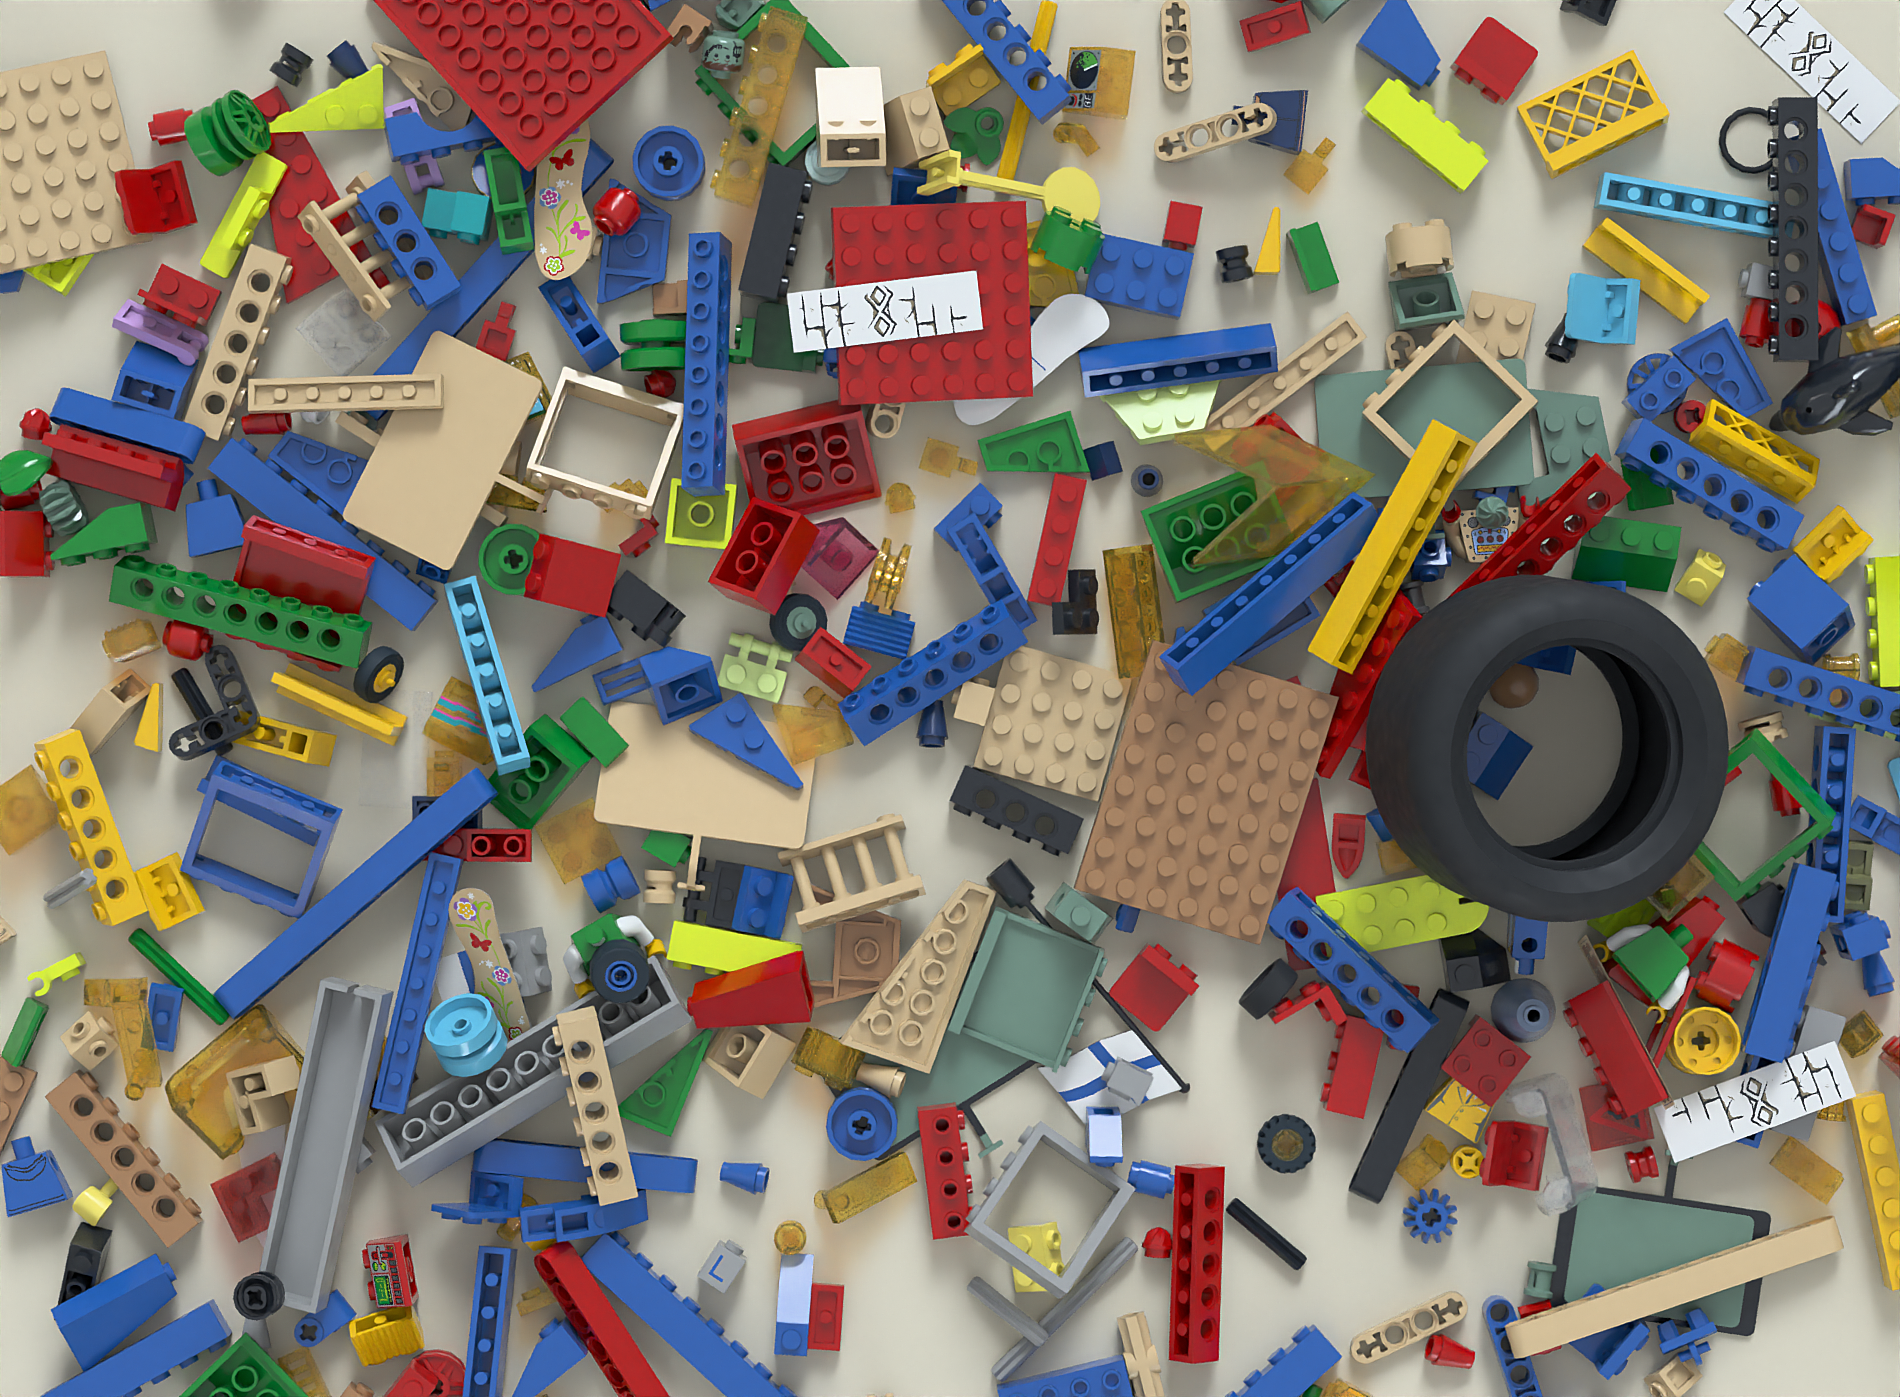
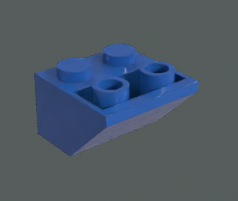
M136 341L120 370L111 400L181 421L199 360L197 359L193 365L187 366L181 363L177 356Z

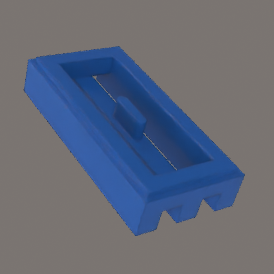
M638 658L592 675L603 706L648 689L647 684L643 683L607 697L605 692L644 677L642 670L605 685L601 682V679L639 665Z

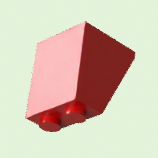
M540 533L533 549L534 558L530 573L525 580L524 597L606 617L621 554Z

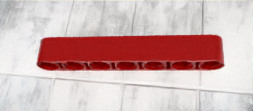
M555 1240L534 1257V1265L618 1397H670L569 1241L557 1242Z

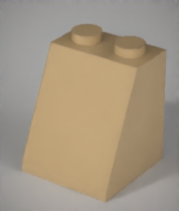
M931 86L900 95L883 105L886 132V166L884 167L887 176L893 175L894 167L914 169L919 167L920 161L950 150Z

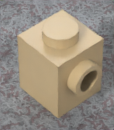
M974 676L970 682L966 681L962 686L954 689L951 703L956 705L953 718L985 726L995 691L994 688L989 687L990 680Z

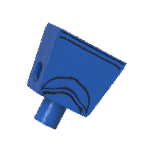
M30 1136L11 1141L16 1160L6 1162L1 1167L8 1217L59 1203L73 1197L72 1191L51 1150L35 1154Z

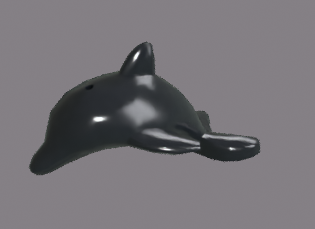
M1834 327L1819 339L1818 360L1809 362L1807 374L1782 399L1780 410L1771 417L1769 428L1778 432L1790 430L1800 435L1815 434L1838 428L1852 435L1875 436L1892 430V421L1869 411V409L1900 378V343L1839 357L1842 329Z

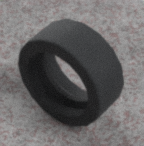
M1281 958L1275 960L1247 988L1239 999V1004L1256 1020L1261 1019L1292 988L1298 979V974Z

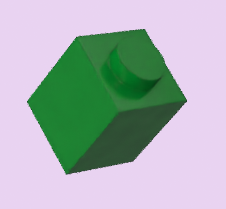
M651 830L641 848L675 868L678 862L684 865L691 855L692 847L689 844L692 838L683 834Z

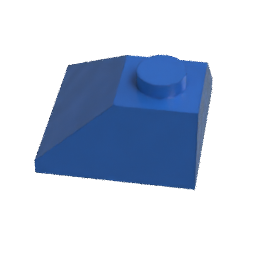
M668 646L638 658L645 682L663 725L723 701L710 656Z

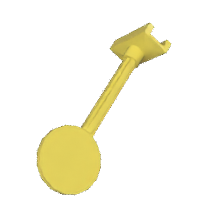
M948 150L919 162V169L927 170L926 184L917 187V194L930 196L953 186L959 187L964 185L1040 200L1044 212L1052 211L1053 206H1058L1071 212L1070 217L1080 222L1083 221V218L1094 221L1098 216L1100 208L1099 190L1094 180L1085 171L1076 167L1060 168L1048 176L1043 186L963 171L960 167L961 152Z

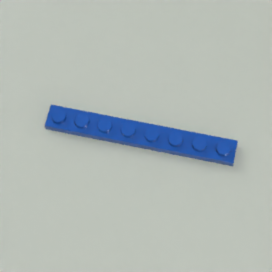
M434 852L429 854L373 1098V1108L406 1114L424 1036L425 1024L429 1014L450 922L449 903L456 894L464 859Z

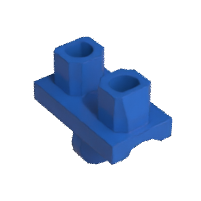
M1701 1308L1685 1314L1692 1331L1679 1335L1673 1320L1657 1326L1661 1341L1659 1347L1663 1355L1687 1345L1689 1349L1678 1353L1681 1363L1693 1358L1697 1366L1703 1364L1700 1355L1710 1351V1346L1707 1341L1695 1346L1694 1342L1717 1333L1714 1322H1709Z

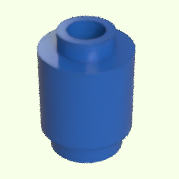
M1141 1160L1140 1163L1133 1161L1127 1183L1136 1188L1134 1192L1164 1199L1165 1193L1172 1194L1174 1175L1170 1174L1171 1167Z

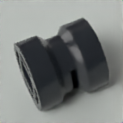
M285 43L281 50V58L272 64L269 71L289 84L298 87L302 80V72L311 66L314 59L294 46ZM285 61L294 68L298 69V71L293 70L289 66L285 65L283 62Z
M1247 245L1216 251L1217 261L1223 264L1222 272L1220 273L1223 284L1253 277L1252 267L1246 261L1249 255Z

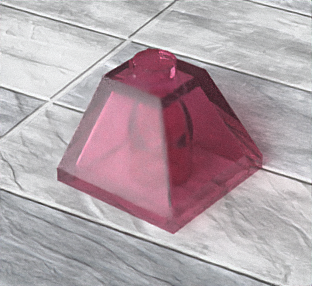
M844 517L814 524L820 529V532L801 566L803 570L837 600L880 554V551Z

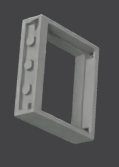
M1040 1121L1033 1128L1028 1125L1023 1134H1021L1018 1142L1022 1145L1016 1154L1011 1151L1000 1166L1004 1172L998 1180L993 1177L983 1191V1194L987 1197L981 1206L975 1204L966 1217L969 1224L964 1232L1060 1299L1068 1293L1136 1188L1108 1168L1090 1163L1087 1153ZM1039 1140L1046 1143L1114 1192L1059 1276L984 1224Z

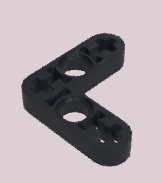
M224 645L211 647L209 653L205 654L204 659L224 710L185 726L171 735L169 749L180 760L188 761L254 732L260 725L259 711L233 652ZM218 654H222L224 658L228 657L224 660V664L230 674L224 675L217 664L213 665V663L217 662L216 656ZM232 681L239 682L241 684L240 693L233 698L225 696V686ZM242 704L248 715L252 714L248 718L249 723L247 725H243L241 721L237 722L241 719V715L235 705ZM219 723L223 726L221 737L215 740L207 738V728L211 724ZM199 730V736L205 742L204 745L201 746L198 740L188 745L189 750L187 752H184L181 748L177 749L181 745L182 738H186L188 741L197 739L198 737L194 733Z

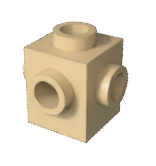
M90 1011L60 1036L70 1055L90 1071L119 1046L113 1035L116 1029L104 1016L99 1019Z

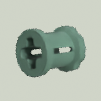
M1528 1261L1527 1266L1530 1268L1528 1286L1524 1288L1523 1293L1534 1297L1552 1298L1553 1293L1550 1291L1552 1274L1556 1271L1557 1266L1545 1262Z

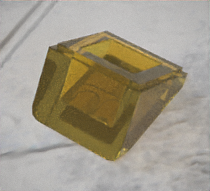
M1862 1010L1845 1023L1839 1043L1851 1058H1856L1865 1054L1884 1034L1867 1012Z

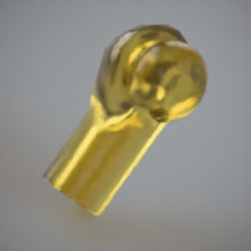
M1062 122L1053 130V137L1057 142L1078 144L1086 157L1100 149L1083 124Z

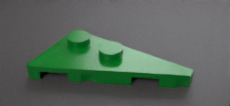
M705 1028L618 1105L620 1117L671 1137L714 1030Z

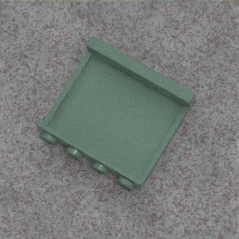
M996 906L949 1024L948 1031L958 1035L962 1032L1053 1068L1052 1072L1057 1073L1059 1066L1066 1067L1072 1049L1068 1048L1067 1045L1071 1035L1078 1037L1084 1019L1079 1017L1083 1005L1090 1007L1096 992V989L1091 987L1095 975L1102 977L1108 959L1103 957L1105 949Z

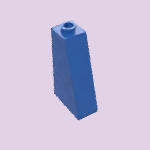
M157 1254L51 1309L62 1335L83 1372L92 1368L177 1295L172 1284L177 1278L170 1264L167 1262L162 1265Z

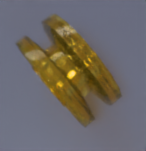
M884 537L872 568L864 602L872 604L880 591L885 593L884 608L892 611L908 567L907 562L912 545L904 543L898 555L895 556L891 554L892 539Z

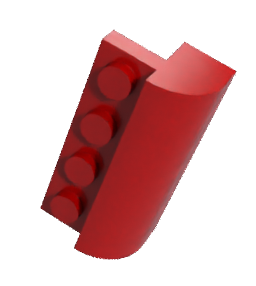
M63 424L60 425L56 435L48 432L44 433L41 444L53 448L51 455L53 464L46 474L176 512L184 483V464L180 458Z

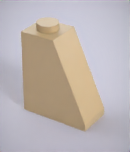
M128 669L104 686L69 728L80 730L90 758L108 742L149 696L151 687L131 669Z

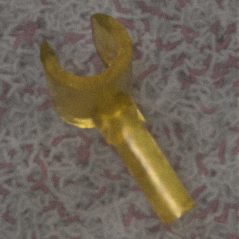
M817 686L810 687L803 695L814 708L823 701L826 705L841 712L838 706L839 702L832 699Z

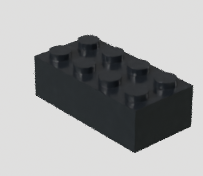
M773 163L768 164L738 288L741 296L775 304L779 303L780 297L786 298L790 279L785 274L787 266H794L798 250L797 245L793 244L795 234L801 235L805 221V213L801 212L803 203L809 204L813 188L812 181L808 180L806 171Z

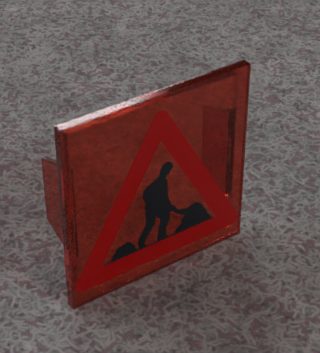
M1595 1084L1578 1088L1591 1152L1655 1139L1649 1108L1623 1119L1620 1114L1616 1115L1611 1109L1608 1098L1611 1095L1606 1085Z

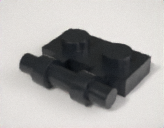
M699 857L695 884L702 885L703 881L712 882L709 901L701 900V891L688 890L687 897L683 898L682 907H685L683 920L696 922L698 910L707 911L705 924L731 929L745 864L716 860L714 872L705 871L707 858Z

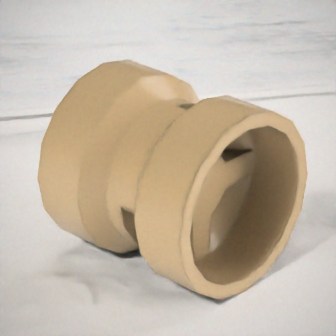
M645 869L644 880L647 882V890L643 892V902L675 903L676 893L672 890V887L676 881V871Z

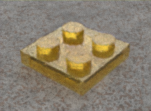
M593 797L535 826L564 884L622 855L608 825L598 823L594 819L595 800Z

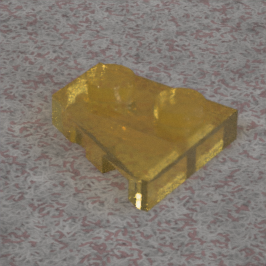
M783 704L772 705V712L792 765L854 744L849 726L841 711Z

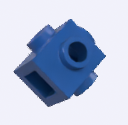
M1436 530V534L1444 533V530ZM1445 538L1424 541L1410 567L1411 580L1434 582L1438 579H1444L1446 567H1451L1452 563L1451 548L1445 547Z

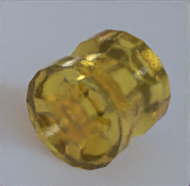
M795 1220L782 1222L774 1234L776 1248L785 1255L799 1253L806 1243L807 1234L805 1228Z

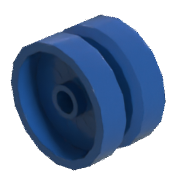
M659 126L646 132L637 142L633 153V170L641 187L652 197L663 201H679L692 195L701 185L706 171L705 156L697 139L687 130L676 126ZM667 159H673L676 162V166L671 165V170H666L664 167V162Z
M858 1086L845 1090L835 1098L828 1111L826 1130L830 1143L838 1153L851 1160L867 1161L878 1158L890 1148L896 1137L898 1117L895 1107L888 1097L871 1087ZM861 1116L868 1119L867 1123L869 1124L866 1128H859L856 1125V1120H860Z

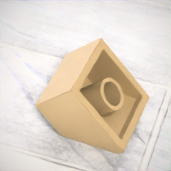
M770 1025L721 1027L705 1052L702 1061L737 1087L764 1099L795 1048L796 1043Z

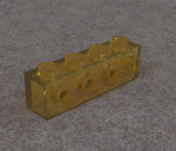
M1152 544L1102 551L1119 679L1140 677L1151 640L1165 643Z

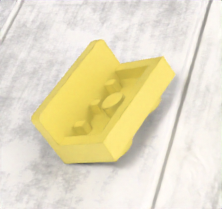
M1057 1222L1007 1228L1009 1241L1057 1276L1060 1275L1065 1266L1061 1258V1234L1058 1231ZM1012 1266L1016 1293L1047 1291Z

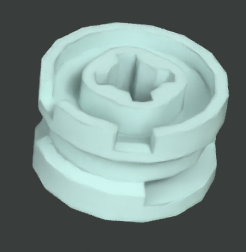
M816 141L810 145L806 152L805 166L807 173L813 181L821 185L831 186L837 184L849 172L850 167H817Z

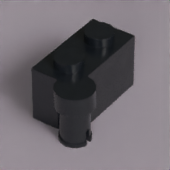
M626 570L613 586L607 612L617 620L621 621L625 617L633 623L634 626L631 628V631L644 641H647L650 637L663 648L671 641L672 637L670 635L686 617L677 607L629 570Z

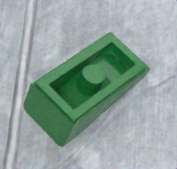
M584 697L579 698L560 717V720L605 768L629 747V744Z

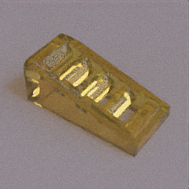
M303 1346L277 1359L280 1367L295 1382V1376L305 1371H310L311 1376L296 1382L301 1388L313 1382L315 1383L316 1388L306 1392L309 1397L320 1395V1397H331L309 1347ZM305 1358L306 1364L293 1370L290 1369L289 1364Z

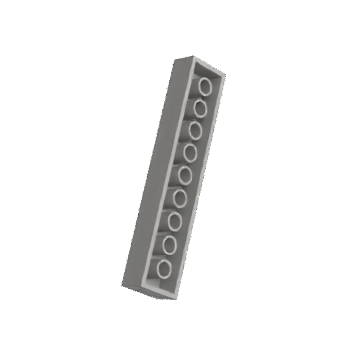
M655 955L647 959L650 968V980L646 990L637 999L627 1003H613L605 1000L595 990L509 1041L501 1059L490 1069L478 1075L468 1077L451 1076L409 1101L406 1114L391 1112L377 1120L375 1124L401 1176L412 1187H415L567 1096L566 1087L572 1086L570 1075L563 1077L559 1057L565 1056L563 1045L556 1046L552 1027L558 1026L557 1014L590 1006L595 1007L609 1070L691 1022L692 1018L668 972ZM577 1042L573 1045L572 1050L577 1052L583 1051L587 1048L588 1043ZM585 1072L579 1077V1080L588 1082L594 1078L595 1074Z

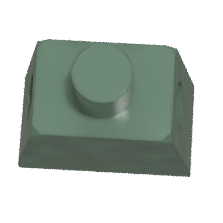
M1065 882L1061 884L1045 906V909L1093 944H1095L1113 919Z

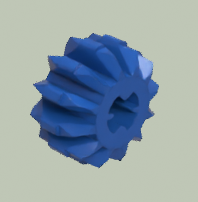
M1435 1188L1432 1189L1430 1198H1428L1424 1189H1420L1419 1195L1421 1200L1417 1201L1413 1196H1410L1408 1200L1414 1205V1208L1404 1207L1402 1210L1404 1214L1412 1216L1404 1220L1403 1224L1405 1227L1414 1226L1410 1232L1413 1238H1416L1422 1232L1421 1241L1423 1243H1428L1430 1234L1433 1235L1436 1243H1440L1441 1236L1439 1232L1443 1231L1447 1236H1450L1452 1231L1446 1227L1447 1223L1455 1225L1458 1222L1456 1218L1448 1216L1457 1211V1207L1455 1205L1446 1206L1450 1200V1196L1447 1194L1442 1195L1438 1200L1439 1191ZM1430 1208H1435L1433 1211L1438 1215L1437 1219H1431L1430 1224H1426L1427 1220L1422 1217L1423 1213H1429Z

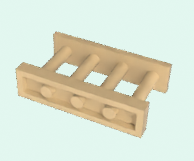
M366 170L357 175L346 187L345 190L349 195L323 210L313 200L297 217L301 221L304 230L313 237L359 300L363 311L369 314L372 320L376 322L391 307L387 300L411 287V285L403 277L401 279L398 278L379 290L368 274L393 259L388 249L378 252L362 263L357 260L349 247L374 232L376 233L370 221L343 236H340L330 223V220L359 205L357 195L376 184ZM386 210L379 215V219L382 223L391 225L397 221L398 216L395 212ZM402 238L397 242V247L402 252H410L416 246L410 238ZM426 265L418 266L414 271L416 277L421 280H427L433 275L432 269Z
M886 814L878 817L875 823L804 844L798 850L783 848L784 851L777 853L782 867L792 865L804 905L801 908L802 911L795 913L802 933L926 895L920 874L914 876L912 873H909L897 831L906 829L902 815ZM885 836L897 876L895 882L884 886L882 883H878L866 841ZM852 845L854 846L866 885L863 889L864 892L855 895L847 893L835 854L836 850ZM820 855L823 856L835 895L832 902L820 905L815 900L804 860Z

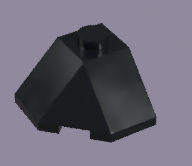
M1477 928L1466 934L1438 939L1446 990L1448 992L1454 993L1479 989L1511 981L1506 948Z

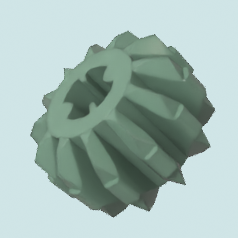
M67 480L54 482L39 492L43 513L52 525L53 530L57 531L60 536L64 537L75 534L89 524L85 504L75 487Z

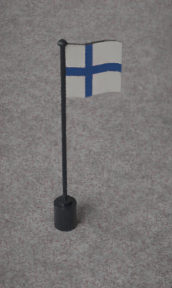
M1011 858L1004 861L986 877L989 884L1010 908L1017 905L1021 909L1026 906L1041 924L1052 928L1030 902L1035 897L1031 893L1035 886ZM1095 977L1092 982L1093 986L1131 1030L1101 1039L1071 1055L1066 1067L1060 1065L1057 1073L1052 1072L1053 1068L1048 1066L1037 1067L1085 1125L1086 1106L1119 1107L1121 1115L1137 1107L1133 1098L1127 1101L1109 1092L1106 1081L1101 1079L1108 1062L1115 1063L1117 1057L1153 1073L1152 1077L1154 1078L1142 1103L1177 1090L1181 1093H1187L1190 1090V1084L1184 1083Z

